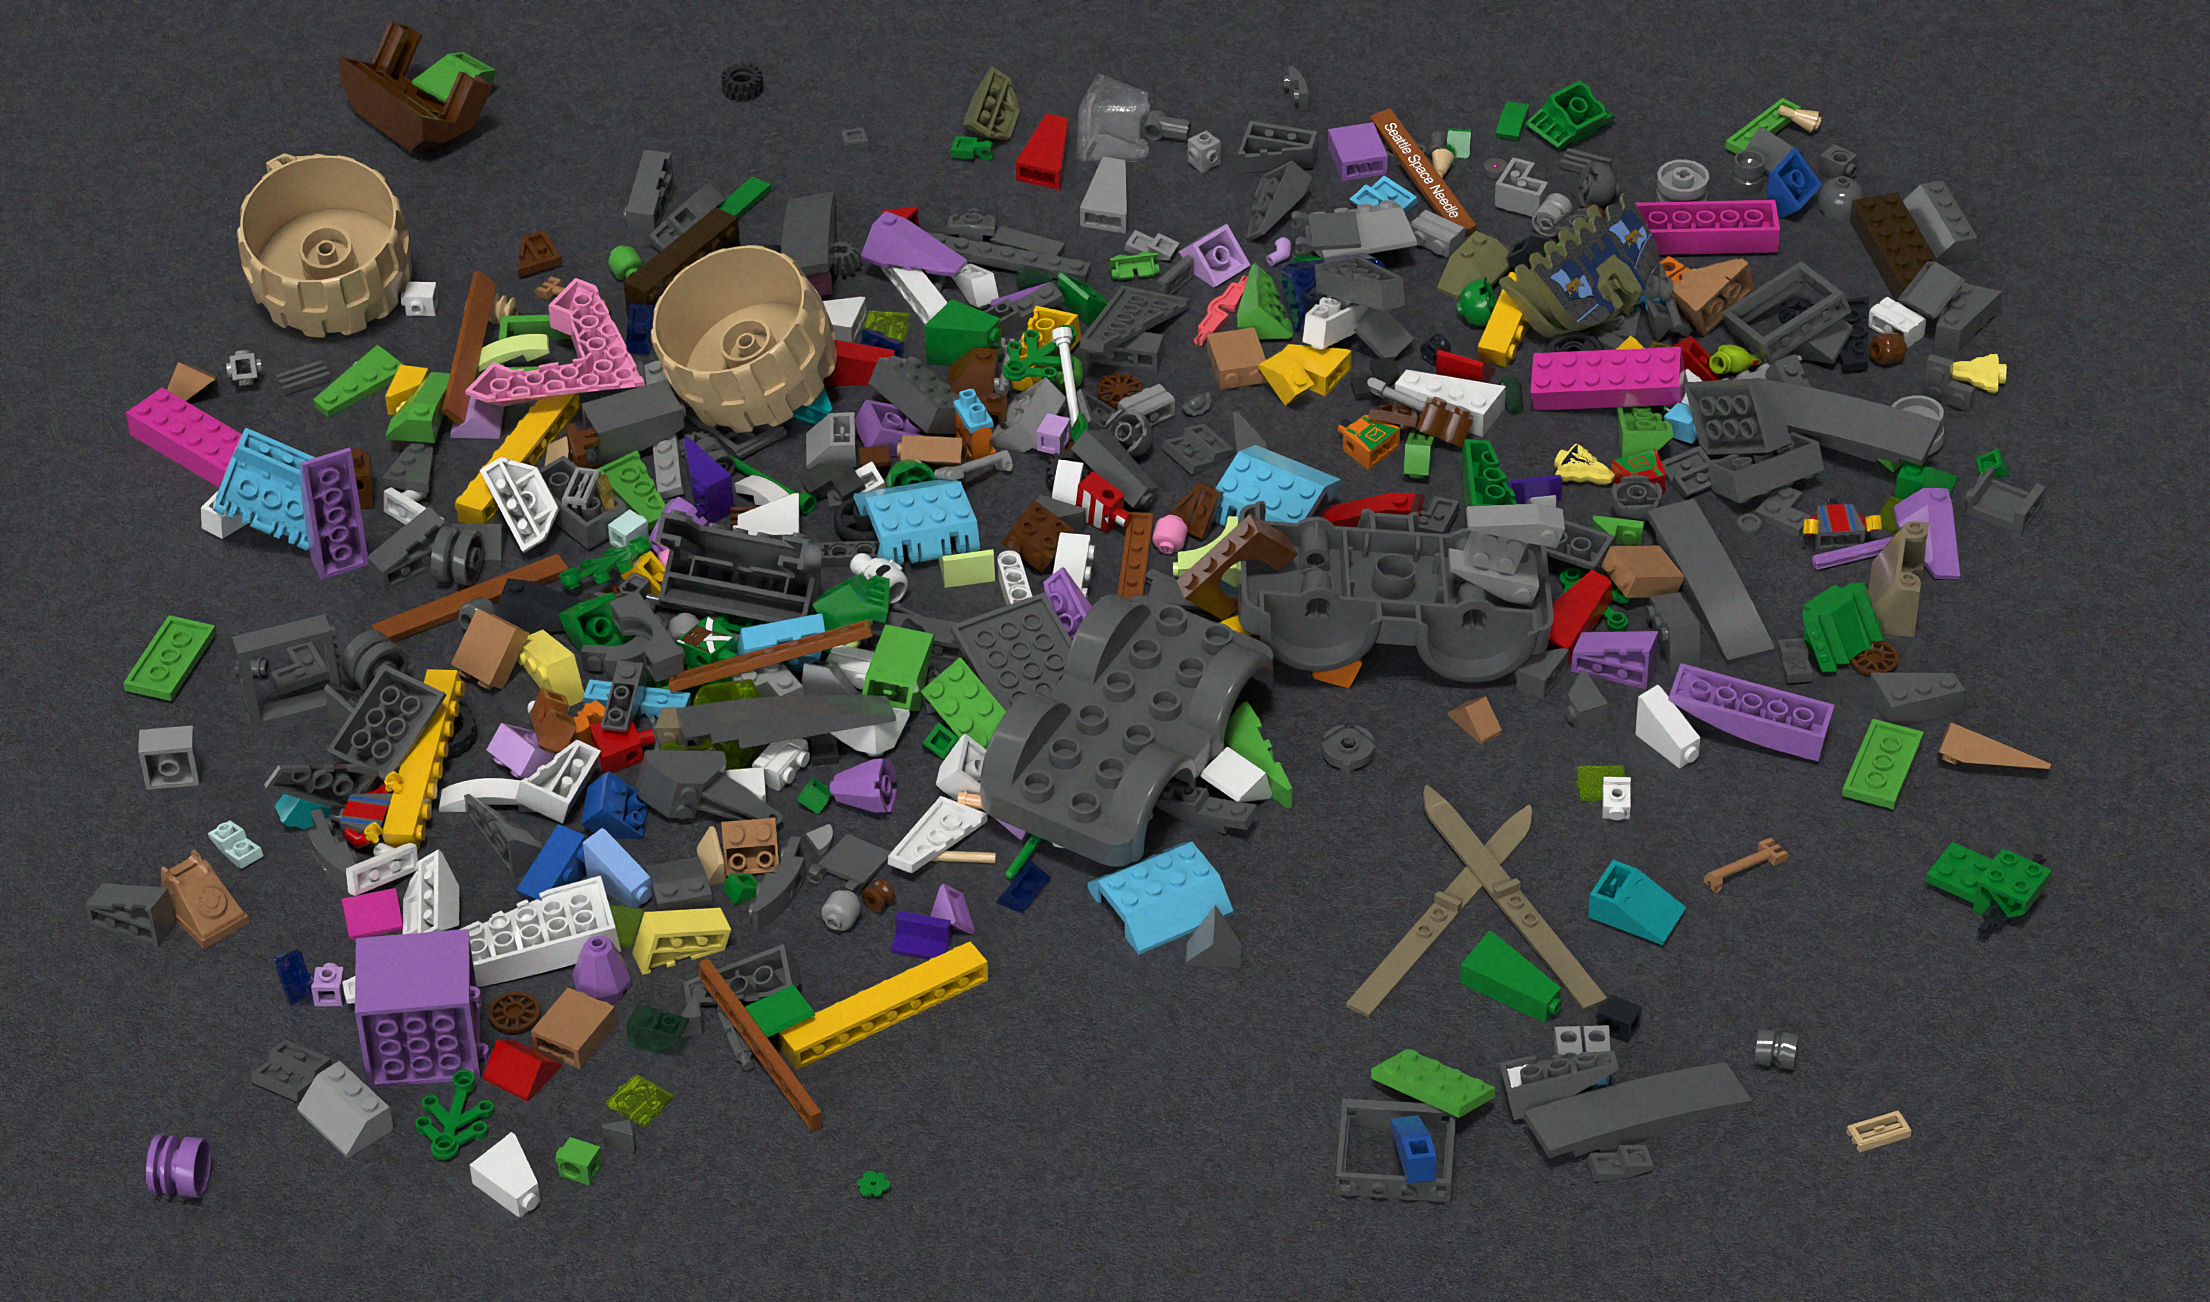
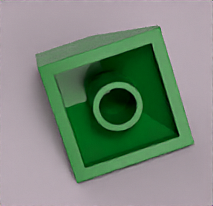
M1904 461L1897 476L1895 499L1903 501L1922 488H1946L1951 496L1958 476Z
M613 592L578 603L558 614L567 637L580 652L583 645L619 646L633 639L632 635L622 636L612 622L610 601L616 600Z

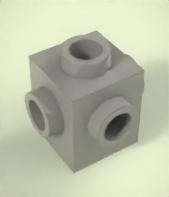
M1207 130L1189 138L1188 162L1202 173L1220 165L1222 146L1219 139Z
M249 350L236 351L234 356H230V363H226L228 378L232 377L234 383L239 382V386L253 385V380H259L258 374L262 373L261 359H256L255 354L250 353ZM243 365H248L250 368L246 374L240 371Z

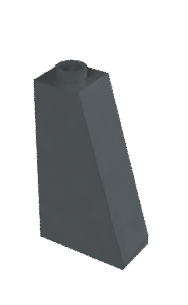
M1085 430L1071 449L1098 475L1120 490L1125 496L1124 500L1133 508L1148 506L1153 501L1154 493L1158 487L1109 430Z

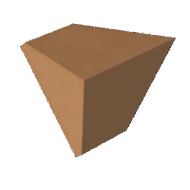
M178 362L167 390L187 402L189 398H195L197 392L203 388L206 389L209 383L217 379L215 375L198 367Z

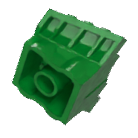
M1579 80L1549 95L1544 106L1525 124L1532 128L1535 133H1539L1542 138L1547 139L1550 144L1563 149L1570 142L1575 143L1595 133L1603 125L1608 126L1617 117L1607 111L1605 106L1595 99L1588 85Z
M863 571L821 594L812 605L818 614L822 613L825 631L864 620H870L871 625L873 620L885 623L889 611L890 579L875 575L867 580ZM829 648V649H826V650H822V651L827 652V653H831V649H832V648Z
M1864 582L1850 583L1844 588L1833 585L1803 605L1804 641L1807 648L1815 652L1822 672H1836L1837 664H1849L1850 660L1862 651L1872 649L1871 642L1883 641L1881 623L1877 618L1876 610L1873 607L1872 599Z

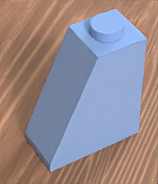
M601 828L583 842L587 879L601 876L605 892L633 911L649 900L652 896L650 876L605 829Z

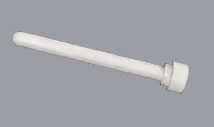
M1060 327L1052 331L1053 342L1060 349L1072 428L1079 414L1069 350L1073 337L1071 328Z

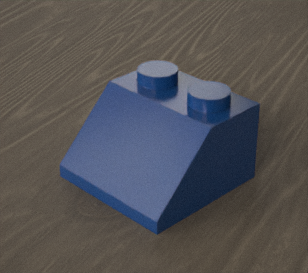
M1796 147L1791 149L1769 173L1767 200L1776 201L1777 214L1780 219L1800 210L1822 186Z

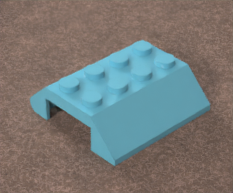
M245 427L227 466L214 501L213 511L222 515L226 511V516L231 519L235 514L242 516L241 523L247 525L249 521L250 527L269 535L273 531L274 537L278 539L282 534L289 536L288 543L294 545L296 541L297 547L308 550L309 544L301 494L300 462L315 457Z
M1253 445L1237 453L1218 483L1216 489L1224 493L1213 522L1220 523L1226 527L1227 518L1233 516L1234 510L1237 511L1236 516H1238L1239 521L1240 511L1243 507L1255 504L1258 501H1264L1266 504V521L1298 523L1300 520L1311 517L1322 499L1330 502L1342 484V480L1258 445Z
M939 479L855 493L853 496L860 515H869L880 542L878 558H884L889 561L893 560L901 566L904 564L902 545H907L908 557L911 563H918V559L920 562L939 559L942 556L951 555L950 537L955 536L958 554L980 551L977 520L960 481Z
M1192 841L1180 843L1164 850V853L1154 854L1118 869L1116 873L1106 874L1088 882V889L1097 903H1101V894H1103L1125 922V938L1138 955L1196 931L1215 905L1224 918L1233 915V908L1220 875Z

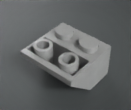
M854 412L829 413L806 433L807 470L819 463L857 467Z

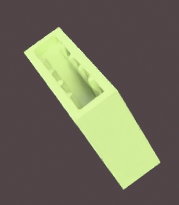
M1238 516L1228 517L1224 531L1210 544L1195 550L1178 552V562H1173V578L1179 579L1238 525ZM1236 564L1231 566L1221 578L1234 587H1237Z

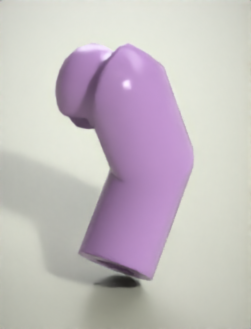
M1281 237L1276 240V252L1266 256L1267 263L1270 266H1274L1290 257L1292 245L1289 239Z

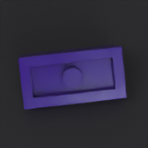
M1561 475L1516 479L1507 482L1509 488L1513 489L1517 504H1526V500L1530 498L1556 495V501H1561Z
M898 911L895 917L896 935L891 945V953L927 960L946 953L952 940L951 920Z

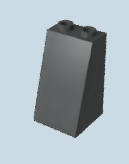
M666 380L581 404L584 430H596L597 437L600 440V444L590 450L601 467L636 450L639 453L684 428L683 418L686 417L684 404L678 402L677 393L673 388L669 387Z

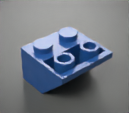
M608 771L588 786L581 825L593 833L603 828L614 839H640L643 837L648 804L638 797L636 789Z

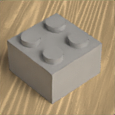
M193 725L139 730L138 753L146 790L199 785L200 760Z

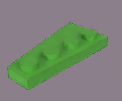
M377 344L313 399L314 407L330 418L390 385L399 366L403 364Z
M636 450L596 469L601 472L599 481L611 493L626 503L628 510L643 516L648 522V530L653 529L665 507V503L660 494L657 493L652 478L650 479L645 464L640 460L638 451Z

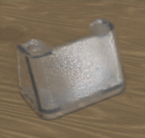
M1098 73L1079 107L1076 158L1085 162H1101L1102 157L1125 160V162H1139L1141 158L1145 159L1149 146H1147L1146 140L1142 138L1139 140L1140 119L1142 116H1146L1150 109L1148 92Z

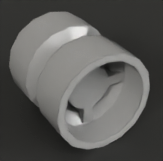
M1557 193L1548 195L1532 217L1534 229L1545 237L1556 236L1555 220L1564 213L1569 212V216L1573 213V206L1570 200Z

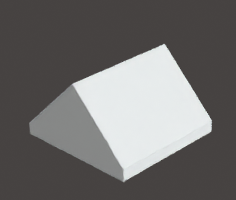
M1226 747L1200 775V777L1237 802L1270 799L1272 796L1266 772L1229 747Z

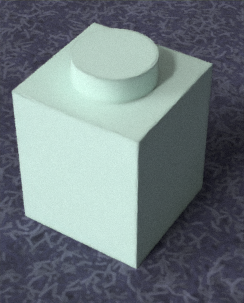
M628 510L608 524L610 544L616 548L628 546L627 543L638 536L646 535L647 539H649L647 520L632 510Z

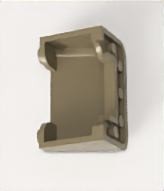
M1911 521L1904 524L1872 562L1868 594L1872 599L1883 634L1915 637L1921 588L1919 577L1923 576L1929 523Z

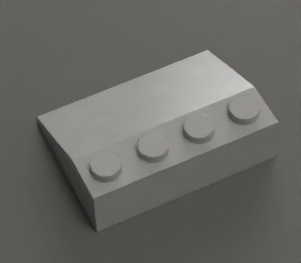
M1384 200L1380 202V205L1361 204L1357 206V209L1338 208L1334 210V213L1356 212L1361 241L1360 248L1313 251L1324 261L1416 246L1417 240L1403 208L1393 200ZM1314 212L1312 214H1323L1325 212ZM1309 225L1305 226L1306 238L1311 240Z

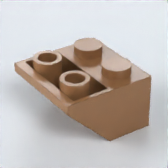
M775 818L721 822L726 876H729L730 873L755 874L774 872L775 866L779 865Z

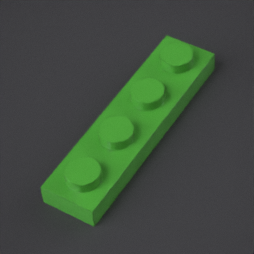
M1784 98L1780 99L1727 139L1725 148L1736 154L1745 150L1760 126L1776 134L1792 121L1791 118L1777 113L1780 105L1794 110L1801 109V107Z

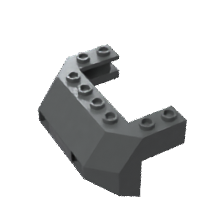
M671 509L670 513H661L655 540L656 543L669 550L658 600L768 622H778L814 615L815 608L812 604L818 599L821 586L822 548L814 543L815 540L808 538V535L794 532L793 536L784 535L781 540L772 539L773 535L758 532L757 536L749 535L748 530L736 527L733 528V531L724 530L723 525L709 523V527L702 526L694 522L693 517L686 515V512ZM708 569L729 571V581L723 582L707 579ZM778 581L786 582L784 593L776 592Z

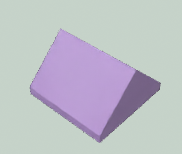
M470 397L465 422L458 425L452 421L451 438L500 439L505 406L486 403Z

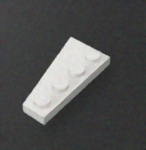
M940 796L888 856V864L913 873L985 824L988 814Z

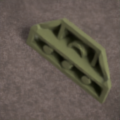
M991 66L972 97L963 122L965 127L981 137L1006 141L1011 138L1020 112L1016 94L1011 87L1013 85L1011 78Z
M1475 231L1450 256L1437 286V291L1455 299H1460L1462 289L1474 280L1486 277V283L1490 282L1491 286H1493L1512 267L1506 259L1510 247L1493 237Z

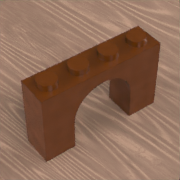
M1249 514L1177 580V583L1185 599L1218 618L1226 620L1238 609V594L1234 586L1221 579L1231 566L1243 560L1257 559L1280 571L1298 554L1287 535Z

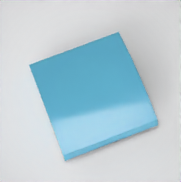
M1386 176L1379 179L1372 187L1364 185L1350 198V202L1355 206L1361 204L1375 206L1380 205L1381 201L1393 200L1403 208L1404 213L1419 203L1415 195Z

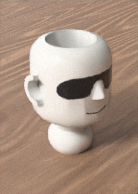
M865 553L857 554L852 559L850 568L854 575L863 571L867 580L875 575L890 579L889 606L903 598L908 587V581L901 571L903 568L893 560L889 561L884 558L872 559Z

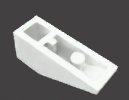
M970 263L955 277L951 276L969 304L979 309L989 308L991 301L999 298L994 274Z

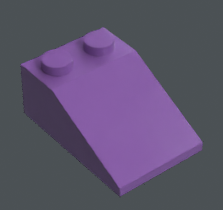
M865 399L855 418V427L864 446L888 445L890 457L897 455L898 442H902V435L941 437L940 433H926L892 404Z

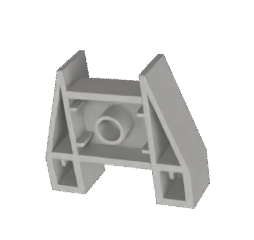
M1541 504L1467 506V528L1471 530V533L1463 551L1449 548L1450 572L1505 601L1531 606L1539 589L1538 570L1536 566L1519 562L1528 543L1557 548L1565 530L1563 509Z

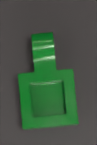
M955 136L950 150L951 157L974 159L975 155H978L983 160H992L994 152L986 150H991L993 142H979L978 137Z

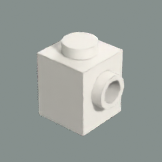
M407 282L406 290L401 293V305L405 306L406 315L435 316L439 301L436 282Z

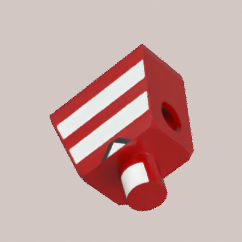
M1092 471L1078 484L1076 506L1086 509V524L1107 532L1117 523L1127 527L1133 517L1131 513L1123 509L1124 494L1096 472Z

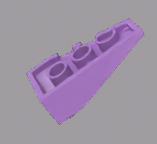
M887 211L872 224L861 254V260L879 267L889 268L890 265L903 266V270L911 271L912 268L925 269L926 273L953 277L967 264V259L906 218Z
M1922 488L1893 507L1897 528L1900 530L1904 524L1911 521L1929 523L1924 560L1925 567L1934 579L1959 580L1960 569L1953 507L1949 490L1946 488Z
M1061 567L1043 583L1046 597L1071 640H1073L1078 627L1092 606L1067 570Z

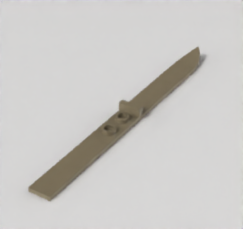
M1425 785L1423 790L1424 810L1429 820L1583 1012L1601 1003H1606L1607 997L1520 891L1521 882L1517 878L1511 879L1449 802L1430 786Z
M1531 805L1526 806L1508 819L1484 845L1501 867L1523 843L1531 830L1533 816ZM1467 866L1444 892L1438 891L1435 894L1433 905L1347 1001V1008L1370 1018L1482 890L1483 886Z

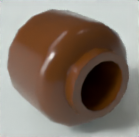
M1895 332L1877 334L1869 346L1870 356L1879 365L1897 364L1903 360L1907 351V345L1903 337Z

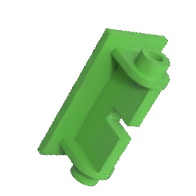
M1142 252L1138 255H1118L1110 258L1109 271H1111L1112 279H1117V281L1134 279V270H1137L1138 278L1155 276V274L1160 273L1159 264H1157L1158 253Z

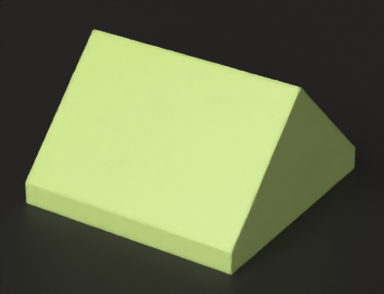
M993 550L942 556L939 558L945 588L995 581Z

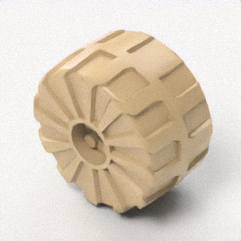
M311 155L297 158V160L274 168L264 175L251 193L246 195L240 208L241 221L240 227L237 229L243 271L257 304L263 303L270 312L272 321L282 328H286L289 325L302 330L306 336L324 338L326 333L340 332L343 335L357 333L366 329V323L375 318L382 319L397 306L399 302L398 295L406 289L407 282H410L412 274L410 235L399 199L392 195L387 179L376 169H371L353 158L340 155Z
M747 245L724 248L709 253L707 256L684 268L674 277V280L669 284L662 296L659 297L653 311L652 344L669 383L687 408L691 406L701 422L712 428L719 424L731 427L736 433L752 432L754 426L764 424L771 426L779 425L791 419L794 410L801 405H810L824 389V378L830 376L835 368L837 360V349L834 344L835 331L820 295L809 282L797 262L788 255L767 249L765 246Z

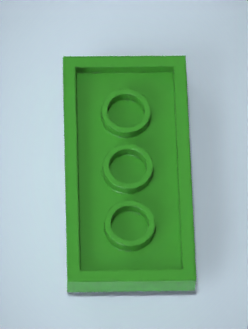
M168 615L124 681V690L172 701L216 635L215 625Z
M960 657L922 689L921 692L959 738L967 734L987 750L992 735L1006 711Z
M1872 719L1844 784L1842 796L1894 810L1923 741L1924 732Z
M1411 1049L1403 1050L1401 1053L1371 1069V1079L1458 1118L1495 1098V1087L1484 1083L1481 1079L1470 1077L1458 1069L1445 1066L1435 1059L1418 1054L1417 1051Z

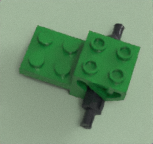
M1951 842L1927 872L1925 882L1974 903L1973 911L1982 915L1985 920L1977 932H1981L1980 936L1987 937L1991 930L2000 928L2008 918L2024 915L2049 884L2052 870L2042 866L2046 860L2041 854H2036L2031 861L2002 848L1995 859L1992 860Z

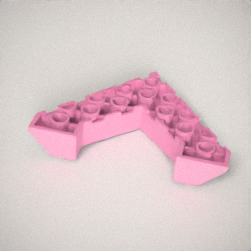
M575 278L548 307L550 327L571 335L578 359H573L571 364L560 366L558 362L539 365L538 370L524 372V368L512 370L493 362L465 390V393L486 403L508 406L575 393L645 386V382L642 376L639 375L631 354L627 352V346L615 323L612 322L609 311L604 301L601 300L596 285Z

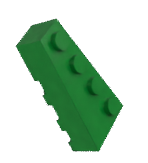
M1464 440L1460 467L1465 512L1467 506L1517 505L1513 489L1509 488L1506 482V474L1501 471L1499 467L1500 462L1490 441Z

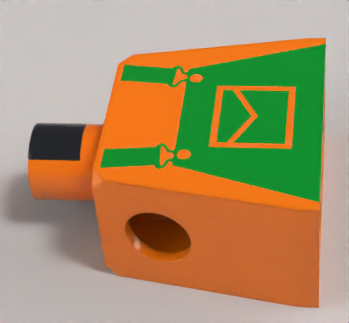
M1363 415L1354 423L1343 419L1338 426V432L1343 434V450L1368 470L1372 469L1400 447V428L1395 425L1369 419V415Z

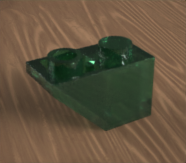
M638 1004L626 1023L629 1046L656 1053L678 1042L689 1023V1018Z

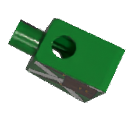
M709 616L675 641L676 645H681L685 652L686 660H683V664L693 668L739 656L736 654L734 635Z

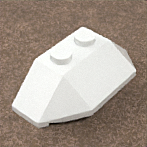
M503 457L482 468L480 472L522 552L525 553L546 540L558 514L559 507L539 469Z
M438 849L417 861L416 872L411 878L403 898V934L450 931L459 926V885L443 853Z

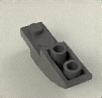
M707 183L669 215L662 224L648 235L647 239L661 252L711 210L718 207L725 198L710 183Z
M1051 281L1013 303L1007 298L983 312L1000 318L1002 336L1027 329L1029 319L1034 316L1033 310L1035 306L1052 309L1065 302L1063 294Z
M1170 782L1166 784L1155 804L1159 809L1186 823L1226 834L1230 827L1247 830L1258 815L1257 805L1209 797L1206 788L1196 787V789H1193L1188 785Z
M321 809L310 811L314 829L307 832L310 851L321 870L334 883L348 892L346 868L358 864L356 853L354 850H349L346 841L339 843L337 835H331V833H334L331 820L324 817Z
M790 836L787 846L782 847L780 865L775 866L774 873L766 872L763 882L758 883L756 901L751 902L749 907V918L753 920V930L759 931L775 920L791 904L801 889L806 878L805 858H802L801 837Z

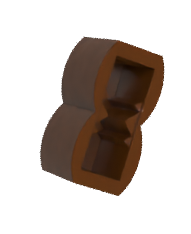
M1439 397L1427 398L1416 422V429L1462 447L1474 420L1473 415L1470 414L1471 411L1462 406L1450 407L1447 405L1448 402Z

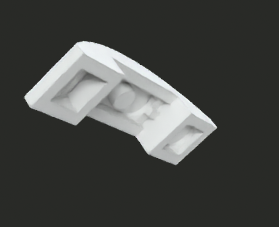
M502 778L474 779L450 785L442 789L439 805L440 812H466L464 795L470 794L486 805H518L519 812H537L515 801L520 784L519 780Z

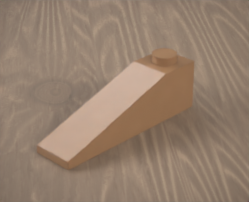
M1951 722L1946 727L1938 752L1943 754V760L1957 765L1959 760L1964 763L2043 769H2050L2051 764Z

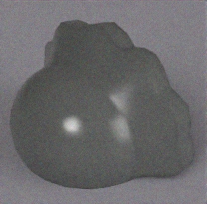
M1199 393L1188 398L1181 406L1182 409L1191 416L1203 414L1210 407L1212 401L1210 393Z

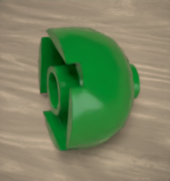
M1486 277L1468 283L1462 289L1460 301L1457 302L1459 315H1464L1470 324L1477 327L1487 326L1497 303L1490 282L1486 283Z
M905 459L893 465L888 472L886 488L937 479L934 477L933 470L922 461Z

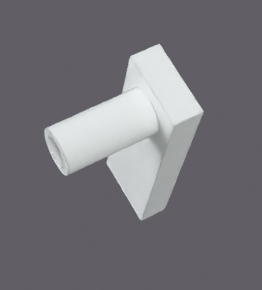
M390 487L384 491V512L406 525L426 509L417 502L425 498L427 492L407 490L400 493Z
M409 842L394 848L384 843H378L373 852L375 857L346 868L348 893L357 896L415 872L418 861L417 846Z

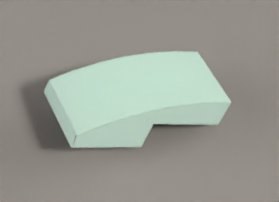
M232 821L222 823L208 833L209 838L216 847L240 869L263 857L261 847L247 839L244 829Z

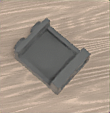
M1989 467L1984 475L1980 474L1976 486L1973 489L1970 488L1966 494L1965 503H1968L1966 514L2023 534L2043 506L2046 487L2036 483L2029 493L1995 480V469Z

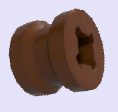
M879 878L873 882L871 888L868 887L862 891L861 898L871 911L879 913L884 909L886 903L889 904L895 900L896 894L886 880Z

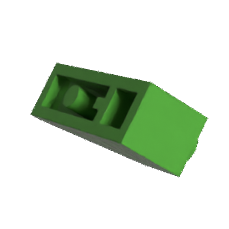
M1414 428L1411 429L1405 444L1404 474H1409L1411 478H1424V475H1429L1436 437Z

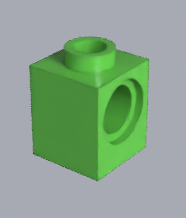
M569 1137L565 1145L561 1146L556 1153L555 1161L558 1164L559 1176L589 1186L603 1166L600 1146Z

